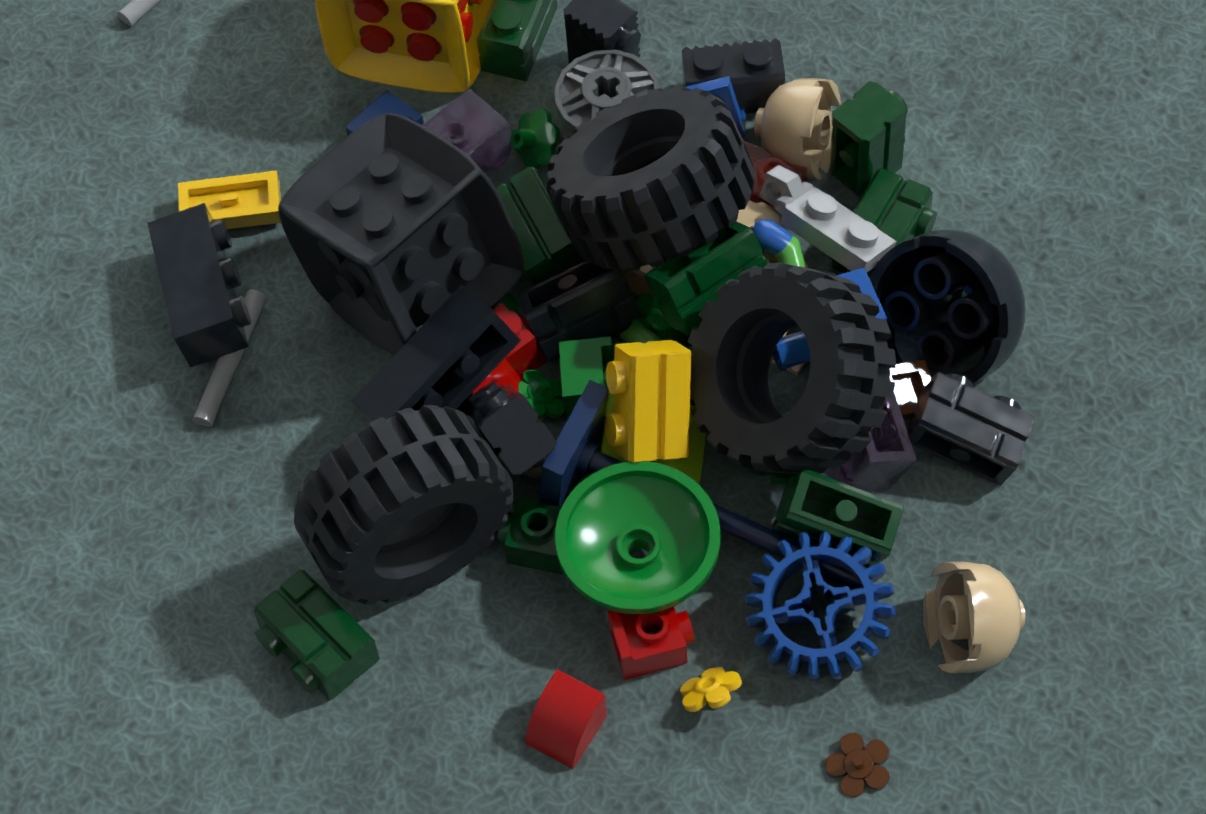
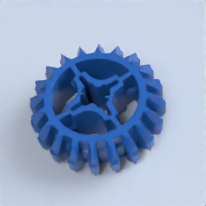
M824 531L820 534L819 546L812 547L808 533L803 532L799 534V542L802 549L793 552L790 544L786 540H782L778 543L779 549L785 557L782 561L778 563L768 554L761 558L765 567L771 571L769 577L761 573L751 574L750 581L755 586L764 589L763 593L746 594L745 602L753 608H762V611L749 615L746 621L750 628L766 627L765 630L754 638L758 648H764L774 642L776 643L768 656V660L773 665H777L787 655H790L791 657L787 664L789 675L796 676L800 672L803 663L806 662L809 663V679L811 681H818L821 676V665L828 664L832 678L838 680L842 677L839 661L847 659L851 668L858 672L863 667L860 659L855 654L862 648L868 656L873 658L879 655V649L869 638L871 635L881 639H888L890 637V629L884 624L877 622V619L895 617L896 610L894 606L879 603L878 600L893 595L894 589L891 583L874 585V582L884 576L886 569L882 563L864 568L872 556V552L867 546L859 549L852 557L850 556L852 537H843L837 549H833L831 535ZM819 564L836 565L847 570L858 579L863 587L850 590L848 586L838 588L829 586L824 582ZM803 568L804 587L802 592L797 597L786 600L785 605L776 607L777 597L783 584L791 575ZM814 581L817 582V586L821 594H824L827 602L832 597L835 599L834 604L826 607V631H824L820 619L816 617L813 610L809 614L805 612L806 608L814 605L813 596L816 595L813 585ZM866 604L864 616L859 627L847 640L838 644L836 635L838 620L842 615L855 611V606ZM791 622L793 625L806 623L813 626L819 637L821 649L807 648L792 642L780 631L778 624Z

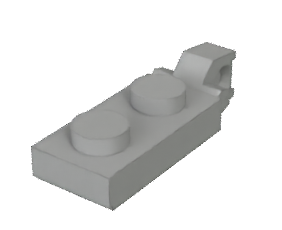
M780 165L766 173L759 197L773 205L782 215L780 223L850 271L865 268L866 272H869L876 267L880 259L890 249L895 247L896 241L880 231L874 224L864 220L837 202L832 196L825 194L816 187L813 188V185L810 183L801 182L798 174Z

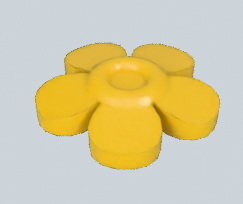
M723 667L707 669L701 674L702 678H691L681 686L682 704L685 710L689 712L699 711L707 703L713 709L722 707L731 700L729 692L741 686V677L739 673L734 671L725 672Z

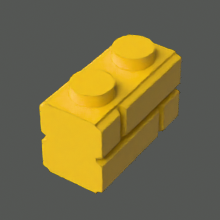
M672 340L615 345L614 361H610L606 368L607 387L610 393L614 394L613 414H608L606 417L605 433L609 445L613 446V450L627 461L643 462L654 461L658 458L665 460L687 458L689 456L691 351Z

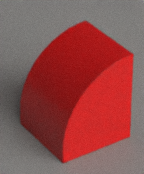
M557 669L543 690L532 713L526 732L525 744L574 769L607 717L605 694Z

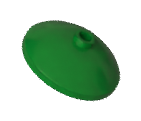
M623 462L605 467L591 474L569 494L560 509L556 522V553L567 580L589 601L619 613H654L674 607L685 601L707 581L719 555L720 523L716 509L707 493L685 473L655 462ZM635 549H643L648 552L647 556L641 559L630 556V553Z

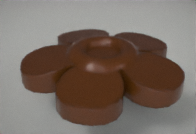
M848 733L840 740V748L846 756L834 753L827 757V773L832 777L844 776L840 783V789L847 796H860L865 788L864 780L874 790L883 789L889 782V772L885 767L880 766L889 758V750L881 740L874 739L870 741L864 750V741L861 735Z

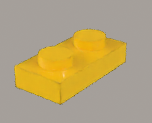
M277 170L178 183L179 212L205 203L214 221L222 219L227 229L281 223L278 212L281 193Z

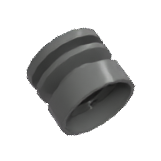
M615 49L592 51L575 58L561 71L555 85L557 123L561 132L559 143L561 144L565 138H571L576 127L584 121L589 122L597 117L596 113L608 106L609 108L615 107L622 103V99L630 96L640 97L646 95L649 90L658 89V79L650 65L634 54Z

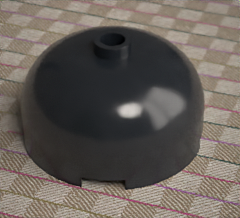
M958 230L927 232L890 249L880 259L872 272L870 281L887 317V324L892 338L886 341L888 349L895 350L896 364L904 362L896 349L895 330L907 332L929 321H932L936 327L920 336L917 342V354L920 360H925L927 368L932 371H943L969 358L984 346V354L980 362L971 370L958 374L969 379L972 384L997 371L1016 349L1025 323L1026 307L1023 289L1018 275L1008 259L986 240L974 234ZM944 342L947 345L949 355L944 350Z

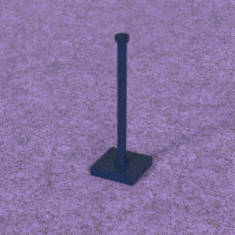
M589 380L556 440L558 443L555 446V450L549 453L542 466L539 503L562 507L564 501L575 488L582 473L587 475L589 471L595 473L605 467L623 463L599 451L600 445L598 443L603 435L609 389L592 380ZM713 503L719 518L720 530L783 559L785 557L778 546V543L782 540H786L790 544L793 552L802 549L800 542L772 532L770 528ZM819 564L823 577L842 586H848L849 589L863 587L858 579L847 570L836 565Z

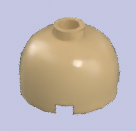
M801 78L780 85L771 94L765 108L760 107L757 110L754 121V133L756 137L761 138L764 154L775 167L780 165L798 174L803 179L821 180L822 177L818 172L819 166L825 173H828L830 168L831 129L833 128L831 106L841 105L839 90L833 80Z
M964 561L943 562L934 568L930 577H940L935 591H925L923 625L930 649L940 639L946 661L945 664L938 665L940 669L949 673H973L988 670L1007 658L1019 638L1026 619L1024 605L1019 600L1010 581L997 569L984 564ZM968 639L969 650H964L951 640Z

